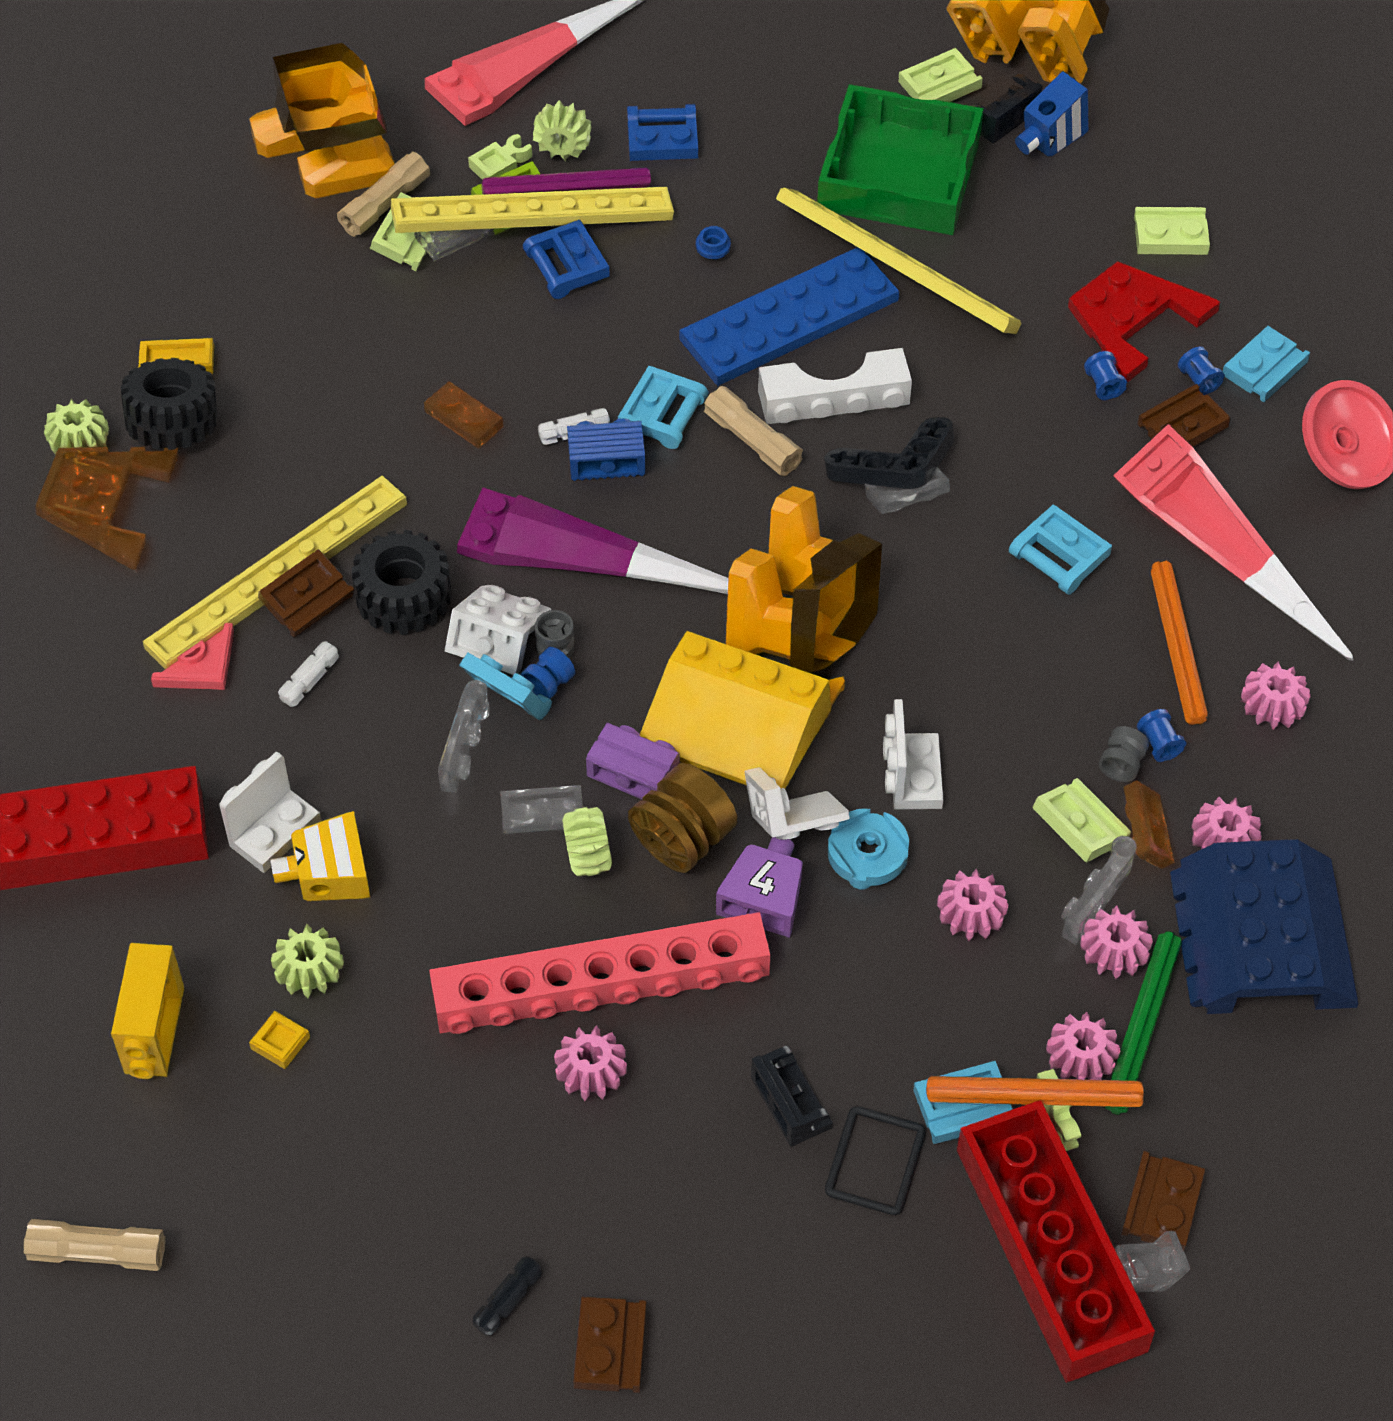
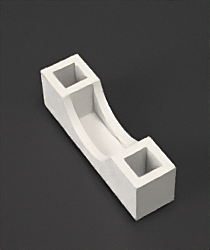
M903 348L868 352L859 370L848 377L837 380H823L812 377L802 371L796 363L759 367L758 393L766 424L788 423L795 420L824 418L831 415L860 413L867 410L910 405L912 379Z

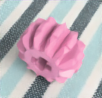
M1279 661L1273 666V669L1262 663L1257 672L1251 671L1246 677L1245 687L1242 689L1241 702L1245 703L1246 715H1256L1257 725L1264 721L1270 722L1272 730L1278 726L1279 722L1289 728L1295 719L1301 720V717L1305 714L1306 705L1309 703L1310 689L1306 688V676H1295L1294 666L1288 670L1281 669Z
M1219 796L1214 801V805L1204 803L1200 808L1199 814L1194 817L1192 823V832H1194L1192 837L1193 846L1203 849L1214 843L1261 841L1262 836L1259 831L1261 826L1260 817L1251 816L1253 812L1251 805L1241 808L1238 806L1237 798H1234L1230 804H1226Z
M977 868L971 877H967L963 872L959 871L956 874L955 881L947 879L943 884L941 895L938 896L937 906L941 910V923L951 924L950 931L952 936L963 931L966 932L965 935L968 941L973 938L974 933H979L986 940L990 935L991 929L999 931L1003 924V917L1008 911V903L1005 899L1006 891L1004 886L994 885L995 879L993 874L983 879L980 878Z
M1118 906L1112 909L1111 915H1109L1100 908L1099 912L1096 913L1095 919H1088L1085 923L1083 931L1085 934L1082 935L1080 941L1081 950L1086 951V964L1098 963L1097 971L1099 975L1108 969L1112 970L1115 979L1121 975L1122 970L1133 976L1137 972L1138 965L1144 966L1147 963L1150 955L1148 951L1152 947L1153 939L1152 935L1147 933V921H1135L1136 915L1134 910L1127 915H1123Z
M1088 1012L1082 1015L1081 1021H1078L1069 1014L1065 1018L1064 1024L1056 1023L1052 1028V1037L1047 1041L1046 1050L1051 1055L1049 1060L1051 1069H1061L1060 1077L1062 1079H1068L1073 1076L1077 1080H1085V1078L1101 1080L1103 1074L1110 1076L1114 1071L1115 1061L1119 1058L1120 1054L1119 1045L1115 1044L1117 1039L1116 1030H1105L1106 1022L1104 1018L1095 1023L1091 1022Z
M596 1025L591 1034H585L578 1027L576 1039L564 1036L561 1041L562 1049L556 1050L554 1059L555 1064H557L555 1069L556 1078L559 1082H565V1090L568 1094L580 1089L581 1098L584 1101L590 1096V1092H596L603 1100L606 1095L605 1087L617 1090L620 1086L619 1077L626 1074L627 1063L624 1061L626 1057L625 1048L622 1044H616V1036H614L613 1032L601 1037L600 1029Z

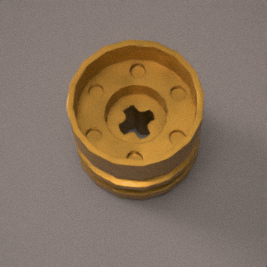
M679 763L657 783V791H649L642 797V801L640 800L628 810L629 823L640 843L665 866L682 873L691 870L697 864V860L708 853L709 845H715L720 842L737 825L738 818L734 805L724 790L701 769L686 763Z

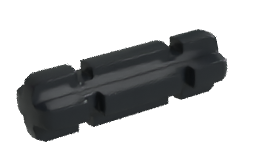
M525 1256L521 1258L513 1268L515 1270L514 1274L509 1273L487 1299V1306L482 1305L473 1316V1325L487 1336L493 1335L502 1324L500 1322L501 1317L507 1318L528 1292L527 1286H533L541 1277V1266L530 1257Z

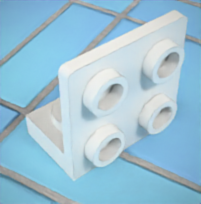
M480 586L452 609L445 652L463 658L469 652L479 659L485 654L503 666L501 671L512 675L514 673L518 674L522 669L528 635L535 630L537 618L542 613L551 610V608L541 605L537 599L531 597H517L505 593V590L499 586Z
M894 699L893 714H886L885 716L886 736L883 737V758L887 760L888 770H885L886 794H893L894 809H942L943 792L938 733L905 734L903 700Z
M275 752L267 760L259 762L251 775L241 784L230 788L225 793L219 804L229 846L263 873L272 867L270 859L281 858L293 847L291 834L295 830L321 821L320 812L291 791L284 756L278 752Z
M760 767L744 771L752 817L772 838L776 837L781 840L792 839L799 836L800 831L811 828L829 830L839 826V822L850 819L849 810L828 791L789 800L786 790L780 788L775 779L770 778Z

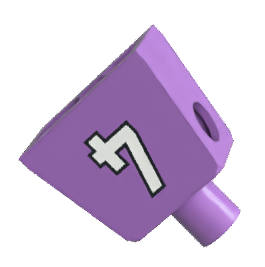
M773 837L767 849L755 845L746 846L716 893V915L729 918L760 912L764 930L790 938L801 886L803 865L802 861L791 857L795 847L794 843L790 839L781 840Z

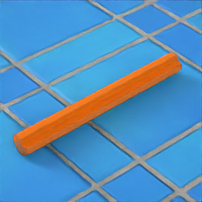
M1167 560L1163 562L1157 561L1152 564L1151 576L1185 721L1189 725L1203 724L1206 722L1208 712L1173 567Z
M931 1076L927 1080L926 1087L927 1098L930 1102L1030 1104L1041 1100L1043 1105L1140 1107L1144 1101V1087L1140 1081Z

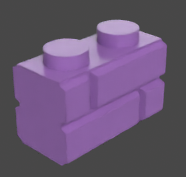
M606 723L598 736V740L595 741L587 754V776L642 799L649 791H657V783L680 763V753L665 741L657 740L653 742L641 737L632 727L622 725L619 728Z

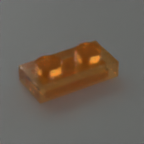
M450 381L424 402V409L427 414L478 449L503 428V417Z
M1137 780L1124 786L1127 801L1125 812L1132 825L1134 835L1132 845L1134 851L1141 859L1150 862L1160 869L1173 864L1174 858L1160 794Z

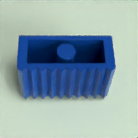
M623 418L615 420L613 423L594 424L590 421H583L577 425L567 426L570 473L573 481L577 479L583 481L585 478L591 480L592 478L599 479L600 477L606 479L607 477L614 478L615 476L620 478L630 475L633 477L645 475L642 421H631Z

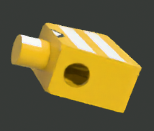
M354 811L295 830L291 834L295 855L270 859L275 884L299 879L303 899L306 901L363 899L370 897Z

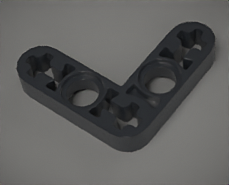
M933 417L923 421L901 454L852 448H838L829 451L824 457L827 478L838 482L902 489L920 488L929 482L953 445V423L944 417Z

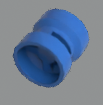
M548 647L540 654L539 662L537 664H530L520 675L535 685L532 692L536 696L542 694L551 699L557 693V687L560 684H566L576 673L573 663L563 652L557 648Z

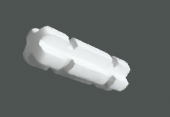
M605 408L592 410L591 415L588 416L585 412L557 419L558 423L556 424L553 421L541 423L538 426L539 438L543 445L558 442L557 438H562V441L568 440L567 426L577 425L583 421H590L594 424L610 423V417Z
M325 641L313 651L315 656L310 655L291 676L292 681H286L279 689V698L283 703L294 707L303 699L304 695L302 693H308L327 672L325 667L330 668L339 658L338 649Z

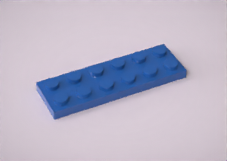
M857 247L680 329L679 340L713 382L719 386L897 302L899 290L870 257Z

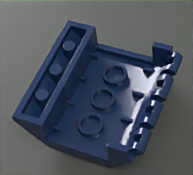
M1295 839L1214 843L1180 859L1181 867L1171 871L1170 876L1174 899L1181 901L1175 904L1180 936L1187 937L1182 940L1181 945L1185 972L1195 973L1186 977L1191 1006L1206 1007L1207 1014L1232 1013L1237 998L1313 995L1315 1010L1358 1007V998L1330 857Z

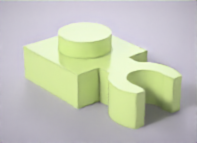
M519 134L512 135L507 139L506 145L503 147L494 142L468 157L469 168L482 180L484 178L500 176L517 168V162L528 161L532 157V146L527 144L519 148L521 147V136Z
M1054 1069L1037 1074V1079H1058ZM1044 1105L1065 1150L1069 1151L1078 1148L1079 1144L1076 1139L1081 1138V1132L1069 1112L1072 1106Z

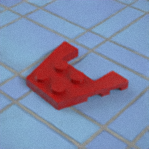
M1117 261L1069 298L1068 308L1089 338L1094 337L1102 351H1109L1114 354L1118 373L1123 375L1126 381L1129 382L1147 368L1148 357L1126 342L1127 339L1167 308H1170L1198 328L1218 312L1220 301Z

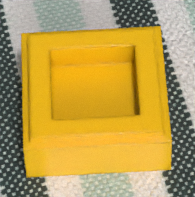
M274 1011L249 1044L251 1050L286 1069L309 1040L310 1034L309 1030Z

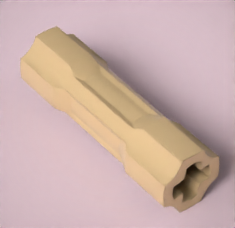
M415 152L406 154L389 169L388 173L361 196L354 198L337 213L338 222L351 236L361 235L379 219V216L391 207L392 198H397L400 192L406 194L414 190L430 176L429 166L419 154Z
M720 386L707 397L704 403V412L721 427L731 430L759 454L760 459L779 475L787 476L798 467L803 459V450L787 436L776 432L748 409L746 403L725 386Z
M31 1219L27 1225L24 1238V1254H26L27 1260L60 1263L68 1260L116 1264L128 1269L159 1271L165 1252V1236L161 1229L136 1227L111 1229L75 1226L63 1221Z

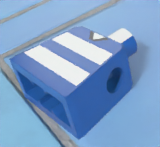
M1062 71L1025 108V130L1015 138V143L1019 150L1024 154H1029L1037 148L1046 156H1053L1088 132V89Z

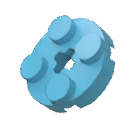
M871 809L850 811V819L839 822V826L831 830V835L828 838V859L832 868L839 876L848 880L854 888L862 890L893 880L905 869L908 860L909 837L902 823L894 816L885 812L883 816L870 813ZM865 841L868 845L876 844L878 846L875 848V852L865 853L861 851V842Z

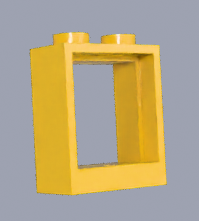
M130 943L111 1035L124 1073L139 1079H150L153 1076L167 1077L184 992V984L173 946Z

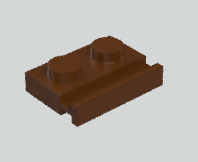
M1195 384L1140 414L1137 425L1140 428L1145 427L1148 431V436L1153 439L1169 424L1194 447L1228 428L1231 417L1208 394L1203 395L1199 391L1200 386Z
M317 549L261 589L258 593V598L282 626L285 625L288 628L290 635L295 638L353 596L354 588L343 580L341 573Z
M1143 1151L1121 1235L1128 1236V1234L1141 1237V1241L1184 1253L1205 1169L1167 1157L1159 1159L1149 1156V1152Z
M581 1297L573 1381L574 1389L619 1392V1389L633 1390V1393H640L646 1301L639 1300V1303L626 1302V1299Z

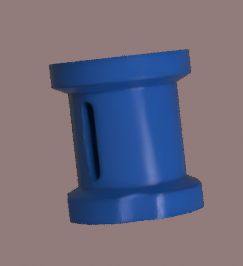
M1199 346L1187 351L1178 362L1179 370L1184 374H1188L1192 381L1200 386L1199 391L1203 395L1215 391L1223 383L1225 374L1220 368H1215L1208 359V352L1204 347Z
M1102 351L1092 355L1084 364V370L1088 376L1093 378L1096 385L1095 393L1101 400L1116 398L1127 388L1125 377L1118 373L1115 366L1116 358L1109 351Z
M1166 709L1151 711L1137 723L1138 731L1148 738L1153 747L1152 755L1158 762L1171 760L1183 752L1187 744L1183 736L1176 734L1170 723L1171 716Z

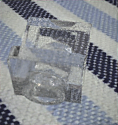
M1175 1231L1164 1232L1153 1243L1123 1244L1114 1248L1136 1293L1166 1291L1190 1270V1265Z

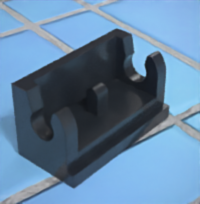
M1017 74L1013 77V80L1023 87L1022 89L1012 85L1005 94L988 106L984 107L981 104L973 105V107L984 108L981 136L994 144L1024 122L1025 108L1042 92L1043 85L1038 82L1034 83L1023 74Z
M784 1046L763 1056L758 1055L752 1058L751 1079L790 1147L833 1128V1122L829 1117V1113L826 1108H822L798 1067L797 1060L790 1046Z

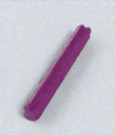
M648 168L489 177L483 179L481 188L483 195L647 188L650 186L651 176Z

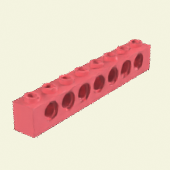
M760 912L435 968L430 969L429 972L439 1033L461 1034L472 1028L486 1025L505 1026L520 1019L532 1017L546 1019L555 1013L571 1010L585 1012L605 1004H630L639 998L656 995L670 997L680 991L696 988L710 990L721 984L736 981L754 982L761 977L770 975V951ZM720 952H729L733 955L729 957H720L717 954ZM680 959H687L692 961L689 964L676 963V961ZM640 966L651 968L645 972L635 970V968ZM600 973L609 975L605 979H597L593 976ZM556 981L568 982V984L564 986L552 985V983ZM515 988L526 989L525 992L520 994L510 992ZM475 995H482L485 997L479 1001L469 1000L470 997Z

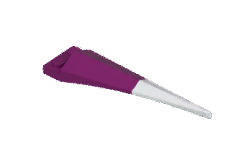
M483 487L457 544L458 554L492 565L593 572L665 582L728 594L727 577L518 494L514 498Z

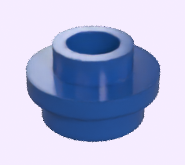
M706 227L696 238V250L705 258L719 259L730 251L731 240L726 231L721 227Z

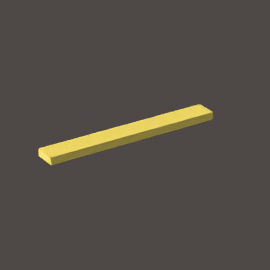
M667 187L391 199V212L396 233L558 226L581 220L582 224L672 220L674 214Z
M785 187L780 189L776 197L778 201L1003 333L1017 334L1022 324L1021 320L798 190Z
M380 476L143 640L144 649L164 669H167L178 661V656L201 640L206 642L222 631L225 623H233V626H235L261 608L264 604L259 600L258 593L265 586L317 549L328 560L405 507L407 505L406 496L384 476Z

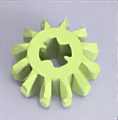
M559 100L555 106L546 104L542 112H539L535 117L533 140L539 143V151H550L551 158L555 155H561L564 161L570 155L578 158L582 150H586V147L589 145L592 129L591 121L586 119L585 110H575L574 103L564 106Z
M71 399L69 405L62 406L57 404L56 412L47 414L44 434L55 455L62 454L66 461L77 456L83 461L85 455L97 456L98 448L106 447L109 426L99 405L91 406L87 399L83 400L80 404H76Z
M583 807L565 813L562 821L572 871L577 876L587 875L589 877L610 870L612 858L603 812L598 807Z
M306 924L303 933L297 934V932L290 928L288 933L289 940L277 939V952L273 953L271 957L272 967L275 968L276 981L280 985L286 984L287 991L291 995L302 989L303 994L309 998L312 989L318 988L319 991L325 994L327 990L326 982L338 983V970L342 969L344 965L343 955L339 952L340 945L338 940H336V937L329 938L328 932L324 927L312 933V928Z

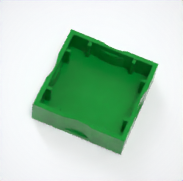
M849 84L838 117V131L835 139L829 146L818 180L817 202L840 215L953 235L980 141L984 108L940 100L915 99L896 92Z

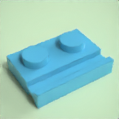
M1267 326L1224 365L1223 373L1227 379L1250 394L1255 392L1260 395V400L1265 402L1308 362L1310 352L1307 350L1304 352L1296 348V343L1270 326Z
M996 1061L940 1075L946 1077L1002 1078ZM928 1079L914 1082L913 1091L926 1126L929 1127L933 1144L959 1138L961 1127L1013 1110L1011 1104L930 1102L926 1094Z

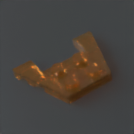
M108 447L58 448L35 505L36 515L128 568L136 570L146 544V534L110 526L130 474L169 483L178 459V448L176 450L164 448V451H145V447H131L129 452H108Z

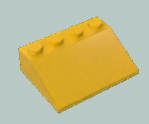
M686 631L667 663L640 736L653 742L662 740L671 744L680 753V762L691 764L699 769L746 786L744 771L760 767L770 778L775 779L780 788L785 789L831 710L829 680Z

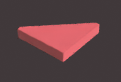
M225 623L222 631L206 642H203V640L178 656V661L164 671L154 672L151 677L153 687L225 690L234 635L233 623Z

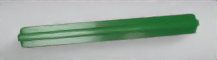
M1166 931L1158 935L1111 1080L1138 1081L1182 945L1181 938L1174 935L1173 932ZM1104 1106L1105 1109L1115 1115L1126 1113L1129 1107Z

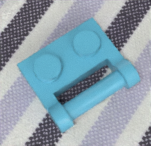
M648 366L620 412L618 419L642 421L643 435L659 440L663 446L669 449H676L683 439L682 432L697 406L704 403L709 392L699 382ZM677 394L685 396L670 425L662 423V419Z
M1053 504L1013 540L1009 547V553L1017 559L1024 558L1059 583L1058 588L1070 595L1078 588L1085 577L1110 556L1112 545ZM1037 541L1071 565L1072 568L1069 571L1065 570L1032 545Z
M467 652L459 664L475 682L485 688L489 687L522 707L534 718L541 720L549 712L552 704L549 698L542 694L536 696L532 692L535 685L521 675L514 673L513 677L510 678L500 672L503 666L491 657L483 654L479 659Z

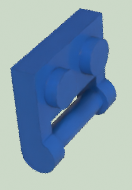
M685 104V108L638 109L637 106H627L630 161L698 158L695 104ZM659 122H685V123H686V124H680V125L638 126V123H659Z
M581 220L531 236L523 243V250L529 258L534 259L548 283L547 289L554 299H561L570 290L610 277L609 265ZM553 248L568 273L559 275L545 250Z

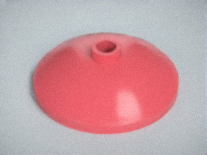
M1351 380L1334 381L1317 390L1309 399L1302 420L1305 446L1317 468L1331 481L1350 489L1370 488L1387 479L1393 472V412L1386 401L1370 387Z

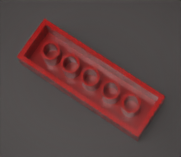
M196 766L0 794V890L209 859L203 795Z
M1038 1100L961 1127L957 1153L1065 1382L1073 1381L1148 1353L1155 1330L1042 1101Z

